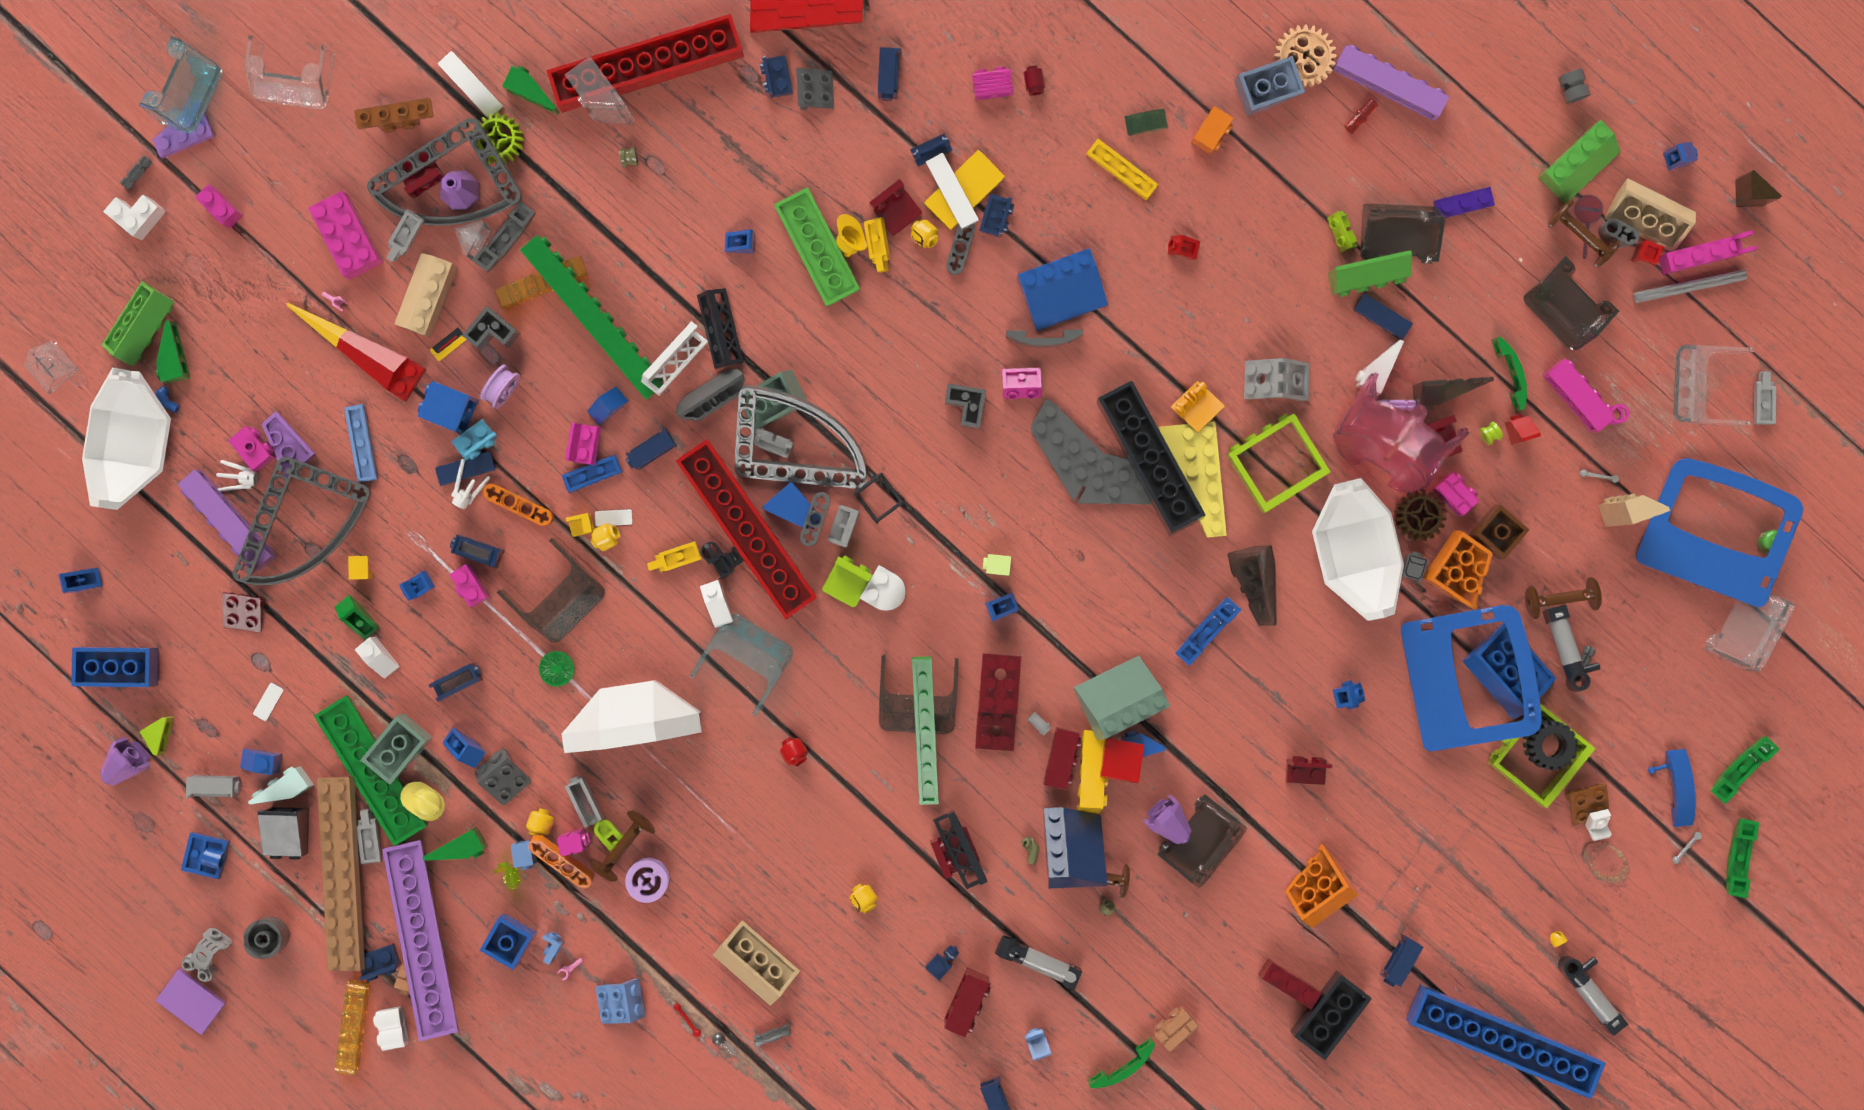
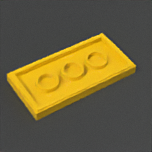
M979 149L954 173L973 209L1005 178ZM938 188L924 204L951 231L958 222L940 188Z

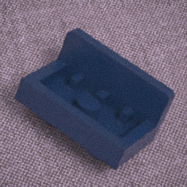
M993 194L989 195L979 232L1001 238L1002 233L1006 234L1009 225L1006 219L1008 215H1012L1015 205L1011 203L1012 198L1009 197L1007 199Z

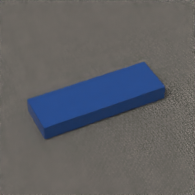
M612 455L597 461L595 465H587L563 474L562 478L568 493H572L621 474L623 471L617 456Z

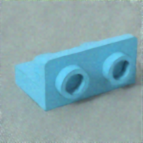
M482 419L452 440L451 443L465 461L469 458L473 460L480 454V450L485 447L490 448L496 443L497 434Z

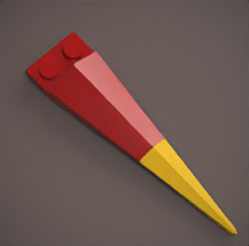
M286 303L292 311L381 386L407 402L427 369L403 355Z

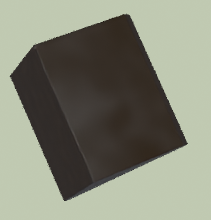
M1755 170L1735 180L1736 207L1765 206L1782 197Z

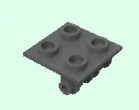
M796 68L797 97L800 109L807 110L808 107L834 109L832 71Z

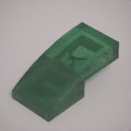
M1165 109L1124 116L1129 136L1168 128Z

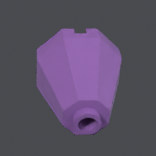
M450 171L440 181V199L452 210H470L480 199V183L467 171Z
M126 737L115 740L109 748L100 771L102 781L105 784L114 786L145 771L150 766V762H147L150 758L148 752L136 741L132 743L127 742L129 739Z
M1172 795L1167 796L1169 800L1161 799L1148 811L1147 815L1149 818L1148 820L1144 818L1143 822L1152 831L1174 843L1184 844L1190 839L1192 830L1179 802Z

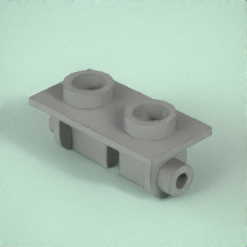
M757 428L755 446L788 458L794 445L790 441L791 439L778 435L775 436L773 433L764 430V428Z

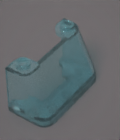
M171 36L167 44V52L171 57L177 59L162 92H147L139 106L160 124L185 133H192L200 124L221 78L222 69L217 63L181 39Z

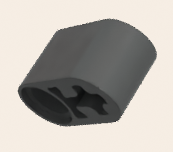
M1610 219L1602 223L1598 229V233L1603 239L1611 243L1619 240V247L1627 248L1639 240V232L1635 228L1617 219ZM1607 225L1612 226L1613 233L1607 230Z

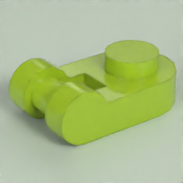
M608 819L598 821L594 827V833L610 852L624 835ZM611 835H614L617 838L613 842L609 840V837Z

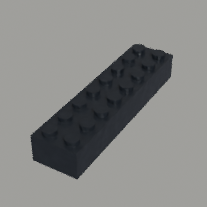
M1133 381L1100 396L1097 399V404L1169 537L1203 520L1206 516Z

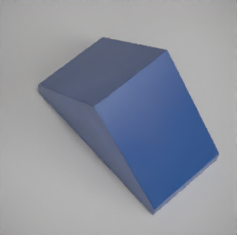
M753 230L725 233L724 252L754 254L755 233Z
M614 387L599 396L587 412L601 426L629 401L617 387Z
M98 568L58 574L62 593H78L102 587Z
M1013 593L985 603L991 621L1019 611Z

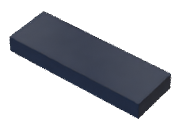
M1365 293L1353 309V311L1400 340L1405 338L1413 323Z
M490 451L482 453L473 460L469 458L465 461L461 480L495 471L496 466L492 453ZM461 460L435 467L440 486L456 482Z

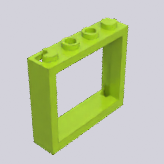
M1287 413L1278 418L1279 422L1272 426L1270 423L1263 427L1261 434L1257 436L1255 433L1245 439V444L1241 446L1239 444L1234 445L1229 449L1230 453L1226 455L1262 513H1266L1330 473L1329 468L1295 414L1290 416ZM1291 422L1319 469L1265 502L1237 455Z
M1540 704L1541 716L1546 720L1564 723ZM1574 731L1576 734L1574 738L1578 739L1576 744L1580 746L1578 751L1574 753L1577 755L1576 758H1571L1570 761L1572 763L1565 765V768L1560 770L1540 796L1499 764L1520 737L1502 740V746L1492 752L1488 763L1536 803L1544 808H1548L1596 748Z

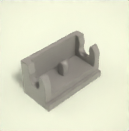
M839 505L827 541L847 548L860 512Z

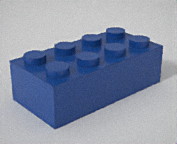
M73 647L71 686H158L159 648Z

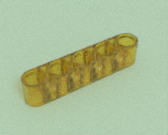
M581 256L562 262L567 268L570 266L575 271L577 281L588 276ZM537 272L502 286L494 292L501 309L505 310L551 292L553 289Z
M349 980L347 983L335 1074L357 1075L370 991L369 982Z

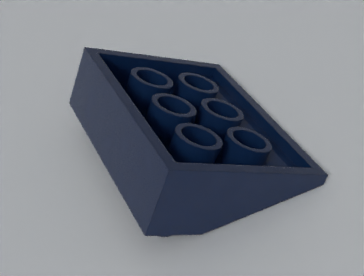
M1064 807L1044 808L1043 822L1048 889L1107 886L1101 815Z

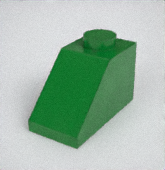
M350 595L335 606L339 619L364 640L380 628L366 609Z

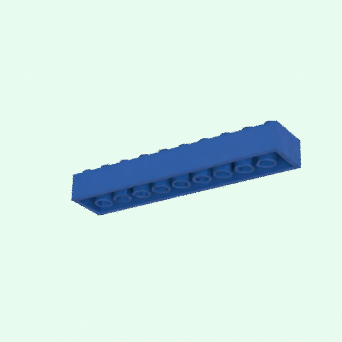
M1421 984L1406 1017V1021L1417 1028L1592 1099L1606 1064L1596 1056Z

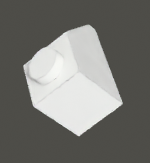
M719 580L700 586L714 627L717 628L732 623L733 618Z
M369 637L355 649L363 661L384 679L400 667L377 637Z

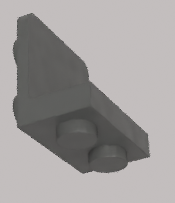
M504 747L500 751L495 752L485 764H481L474 772L477 783L502 805L507 804L531 783L530 777L512 762L509 752Z

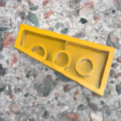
M1084 730L1082 733L1080 757L1082 764H1080L1079 770L1081 783H1079L1078 788L1080 804L1077 805V810L1099 814L1103 810V806H1107V795H1104V787H1108V778L1100 777L1105 739L1097 740L1094 732L1091 730Z

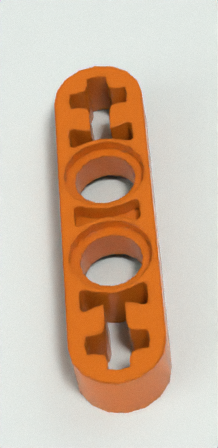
M488 484L483 490V495L487 500L538 525L548 526L553 522L554 516L550 510L499 485ZM495 487V492L502 494V491H504L505 493L501 496V499L497 496L490 497L489 489L493 490ZM509 495L515 498V503L512 506L505 504V498ZM525 504L532 506V512L528 515L522 512V507ZM537 508H539L538 513H547L548 521L544 520L542 523V518L535 515Z
M534 835L531 838L528 848L534 855L576 886L588 888L591 885L593 873L570 855L561 856L559 847L546 837ZM549 853H555L558 859L550 858ZM570 864L574 869L567 870L564 865Z

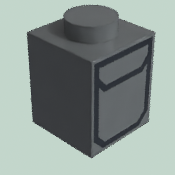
M1414 551L1411 554H1405L1402 577L1414 581H1422L1428 559L1422 558L1423 554Z

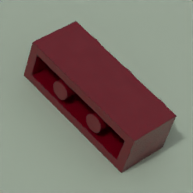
M1056 727L1043 781L1044 785L1067 790V787L1072 785L1073 775H1071L1072 767H1076L1078 756H1075L1076 748L1080 749L1082 742L1079 732Z
M1269 958L1258 974L1264 981L1311 1010L1322 994L1316 987Z

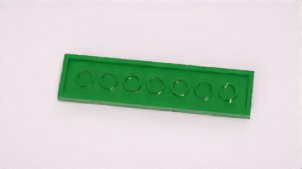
M349 695L344 696L314 715L351 777H354L356 786L393 846L398 845L428 826L426 821L420 819L403 806L401 792L405 786L399 776L389 785L361 761L376 739Z

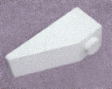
M1397 341L1366 366L1363 371L1360 370L1355 381H1358L1356 387L1373 395H1380L1404 341Z

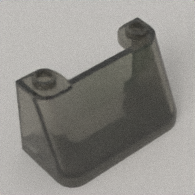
M1363 204L1360 256L1364 260L1378 258L1380 255H1391L1411 250L1412 256L1420 259L1421 263L1432 264V262H1439L1446 216L1439 208L1433 206Z
M1565 256L1524 295V302L1566 347L1571 350H1578L1595 339L1617 315L1619 310L1608 301H1600L1596 304L1571 278L1576 269L1574 264Z
M1206 794L1203 797L1200 796L1194 804L1196 806V813L1188 822L1192 830L1190 839L1184 844L1165 841L1159 847L1157 854L1199 888L1208 881L1247 830L1245 825Z

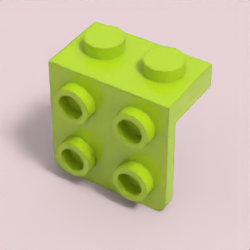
M845 555L843 558L838 556L835 566L822 589L825 593L851 607H856L873 576L870 574L871 569L862 564L860 567H857L853 564L854 560Z

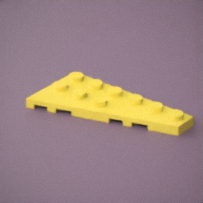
M1209 422L1199 432H1196L1189 424L1158 427L1206 514L1205 518L1199 521L1206 538L1227 536L1216 422Z

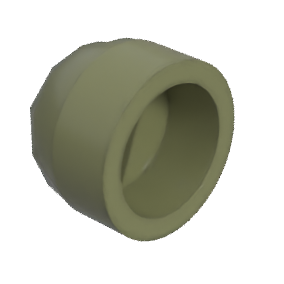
M1104 899L1099 906V912L1104 914V916H1110L1116 910L1114 903L1108 899Z

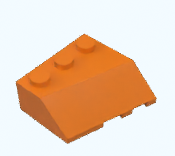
M1454 530L1423 575V579L1453 600L1472 610H1477L1479 594L1481 595L1482 583L1487 575L1493 552L1463 531Z
M1323 844L1319 846V851L1314 858L1311 857L1308 860V865L1303 872L1298 873L1285 890L1301 920L1311 928L1359 895L1341 865Z

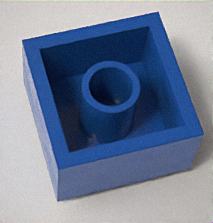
M503 913L498 917L479 951L513 970L520 963L537 932Z

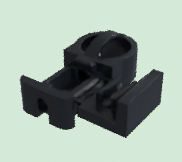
M707 542L701 548V555L708 564H713L721 576L720 580L725 579L734 572V569H730L731 567L735 568L744 561L735 546L732 548V552L723 554L718 544ZM709 544L717 547V556L710 549ZM705 548L713 559H710L705 556Z

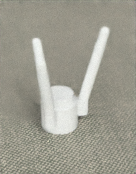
M461 459L454 491L451 495L454 497L452 503L462 509H466L468 504L471 505L473 499L490 479V476H487L472 495L470 491L475 483L474 479H472L466 491L463 489L458 491L465 459Z
M224 460L220 461L221 464L243 471L239 472V475L217 473V477L238 479V482L242 483V485L218 488L220 492L252 489V486H256L258 479L257 471Z

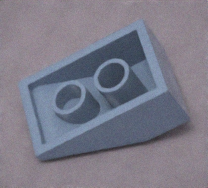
M1293 56L1238 74L1234 80L1246 116L1264 111L1305 93Z

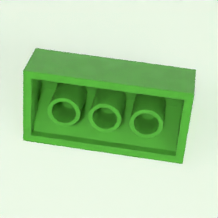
M1602 120L1598 121L1539 176L1540 180L1565 204L1621 152L1615 134Z
M1409 250L1333 268L1328 272L1332 295L1338 294L1339 297L1350 295V291L1357 290L1358 293L1368 291V287L1376 286V289L1387 287V283L1394 282L1395 285L1405 283L1406 279L1412 275V252Z
M141 281L105 338L102 346L113 357L134 366L135 363L140 361L145 347L149 346L152 342V336L155 331L161 328L162 320L166 314L171 312L174 301L146 282Z

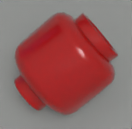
M789 737L782 742L783 746L780 748V754L787 765L797 767L807 760L808 750L801 739Z

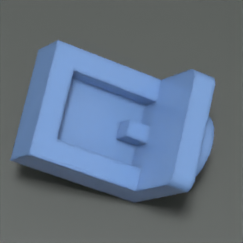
M1035 1028L1028 1031L1025 1039L1033 1060L1037 1061L1052 1055L1043 1029Z

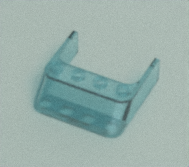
M731 614L733 622L720 626L689 677H696L713 649L721 650L767 679L768 688L752 713L753 716H757L792 659L793 650L791 646L738 614Z

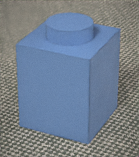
M530 840L511 844L514 868L520 867V870L531 869L532 865L537 863L536 855L528 848Z

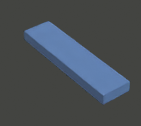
M365 404L344 407L357 481L362 483L378 480Z

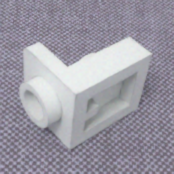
M1608 809L1590 813L1585 826L1593 841L1611 837V832L1607 826L1611 817Z

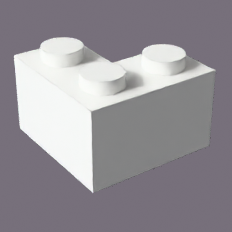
M142 195L133 207L115 197L103 212L130 235L143 240L165 214L166 210L151 198Z

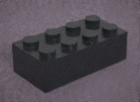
M1337 970L1320 991L1322 994L1312 1010L1307 1008L1290 1031L1296 1039L1324 1060L1327 1059L1372 1000L1367 993Z

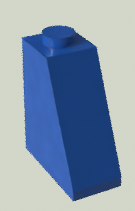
M790 482L763 505L762 508L803 528L811 504L797 487ZM812 514L810 522L813 525L819 524L820 515ZM807 525L806 529H815L809 525Z

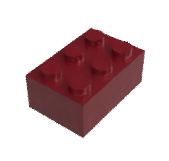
M966 968L944 1018L945 1029L965 1038L967 1033H972L975 1026L974 1017L975 1015L979 1016L983 1008L982 999L983 997L987 998L991 989L988 976L971 968Z

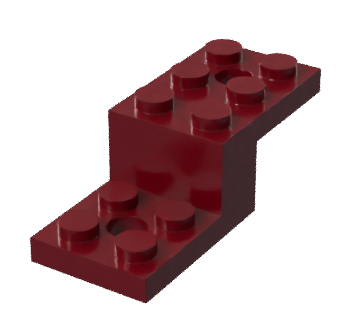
M982 654L975 749L1014 751L1021 656ZM998 669L1006 671V677L1002 680L995 677V672ZM994 725H998L1001 728V733L998 736H993L990 733V728Z

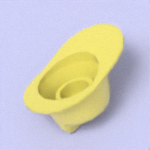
M411 782L401 792L403 806L424 821L436 820L444 812L445 802L443 797L422 782Z

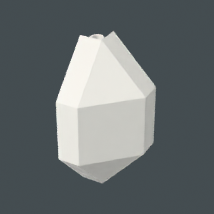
M112 367L90 407L82 457L90 506L118 510L163 471L171 418L139 371Z
M1362 478L1334 484L1312 530L1324 582L1368 621L1394 615L1404 562L1392 514Z
M656 680L599 689L562 733L564 753L609 749L701 733L699 717L701 711Z

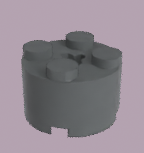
M273 916L261 918L246 928L243 935L244 948L254 958H270L286 947L290 931L279 918Z

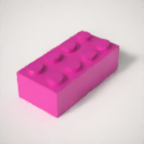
M340 191L308 208L343 277L350 280L383 263L357 209L347 193Z

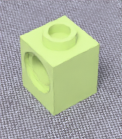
M988 554V557L983 560V569H986L987 574L1009 576L1011 556Z

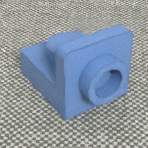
M547 932L542 938L552 944H548L543 952L545 955L543 962L549 965L554 961L565 942L555 932Z

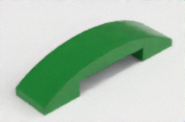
M1501 336L1492 339L1497 358L1505 356L1516 392L1509 394L1515 412L1524 410L1527 400V383L1522 364L1515 351Z
M1763 736L1729 765L1710 791L1726 804L1739 791L1737 788L1763 762L1767 763L1780 748L1767 736Z
M1739 818L1736 824L1727 861V895L1748 899L1751 880L1747 879L1753 841H1757L1760 822Z
M1150 1037L1137 1046L1135 1049L1139 1055L1107 1076L1105 1071L1102 1070L1088 1080L1089 1086L1091 1088H1103L1119 1083L1131 1076L1151 1055L1155 1047L1153 1039Z

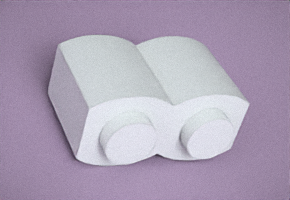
M398 1006L377 1011L373 1021L374 1026L379 1031L377 1044L379 1047L381 1046L382 1051L407 1046L409 1039L403 1007Z

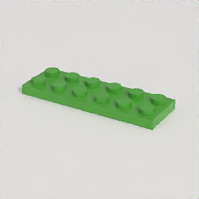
M808 187L774 204L826 307L860 291V287Z

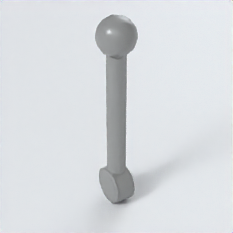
M1584 469L1579 472L1582 477L1591 476L1611 480L1612 483L1619 481L1617 475L1606 476L1590 473Z
M1700 832L1693 833V838L1677 856L1673 857V863H1680V858L1696 840L1701 839L1702 835Z

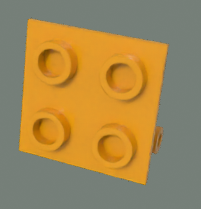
M1198 381L1171 406L1196 432H1199L1225 407L1206 389L1207 385L1204 382L1200 383Z

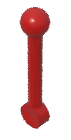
M679 1003L674 1004V1010L678 1011L693 1030V1035L699 1037L701 1031L694 1027L682 1011L681 1005Z

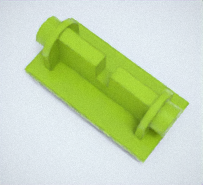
M1337 211L1327 217L1340 252L1342 253L1357 247L1356 243L1358 241L1353 230H1346V228L1351 226L1347 213L1344 214V211Z

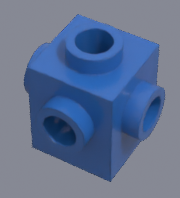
M1352 680L1341 683V687L1333 689L1337 708L1347 707L1348 709H1354L1359 707V703L1366 701L1361 682L1353 683Z

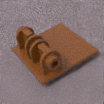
M1596 783L1593 786H1585V789L1581 787L1579 791L1569 790L1565 794L1566 800L1570 801L1573 826L1586 823L1590 813L1609 810L1607 784Z

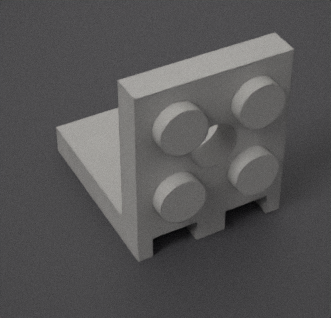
M1286 358L1245 361L1244 399L1284 398L1309 401L1310 363ZM1264 374L1265 381L1261 384L1260 378Z

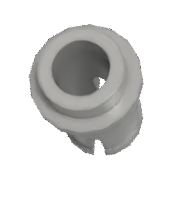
M1036 712L1027 719L1039 731V734L1045 735L1052 728L1049 725L1050 723H1046Z

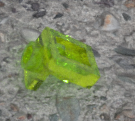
M509 861L497 864L498 867L493 870V874L505 872L503 880L508 889L518 888L521 884L517 867L514 868V865L509 864Z

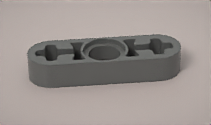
M974 224L969 226V229L972 231L966 234V239H969V242L962 239L963 230L958 225L947 261V271L951 275H959L964 269L975 232ZM964 243L966 245L965 252L958 253L955 250L956 244ZM953 254L957 257H964L963 260L959 258L958 266L961 267L960 269L957 268L956 271H953L952 266H950V264H954L956 257H952Z
M824 492L814 495L800 535L801 542L806 546H813L817 543L831 500ZM821 496H825L824 499L827 501L826 504L821 506V510H825L823 514L813 510L814 506L818 508L819 502L816 499L821 498ZM812 514L820 515L821 522L819 524L813 525L810 522ZM807 525L818 528L817 532L813 530L812 536L815 538L814 541L810 540L809 543H806L804 535H808L810 529H806Z

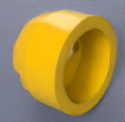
M1555 931L1550 935V942L1553 947L1560 946L1568 941L1560 931Z

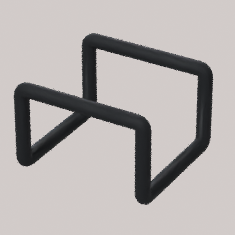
M879 473L854 492L856 498L876 524L895 509L904 505V501L883 473ZM881 477L899 502L876 518L859 493Z

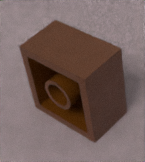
M1500 504L1494 505L1469 535L1493 552L1492 555L1497 559H1505L1528 533L1529 529Z

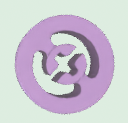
M506 365L500 366L485 384L480 399L491 402L494 409L500 408L514 392L519 383L520 375L510 372Z
M643 858L636 861L628 870L625 885L632 898L639 902L650 903L658 900L665 893L669 885L670 876L667 867L661 861L655 858ZM643 867L653 869V871H644L638 878V884H635L634 876L637 870ZM657 876H660L661 885L657 891L652 893L642 891V889L650 890L656 884ZM650 877L651 881L645 883V878Z

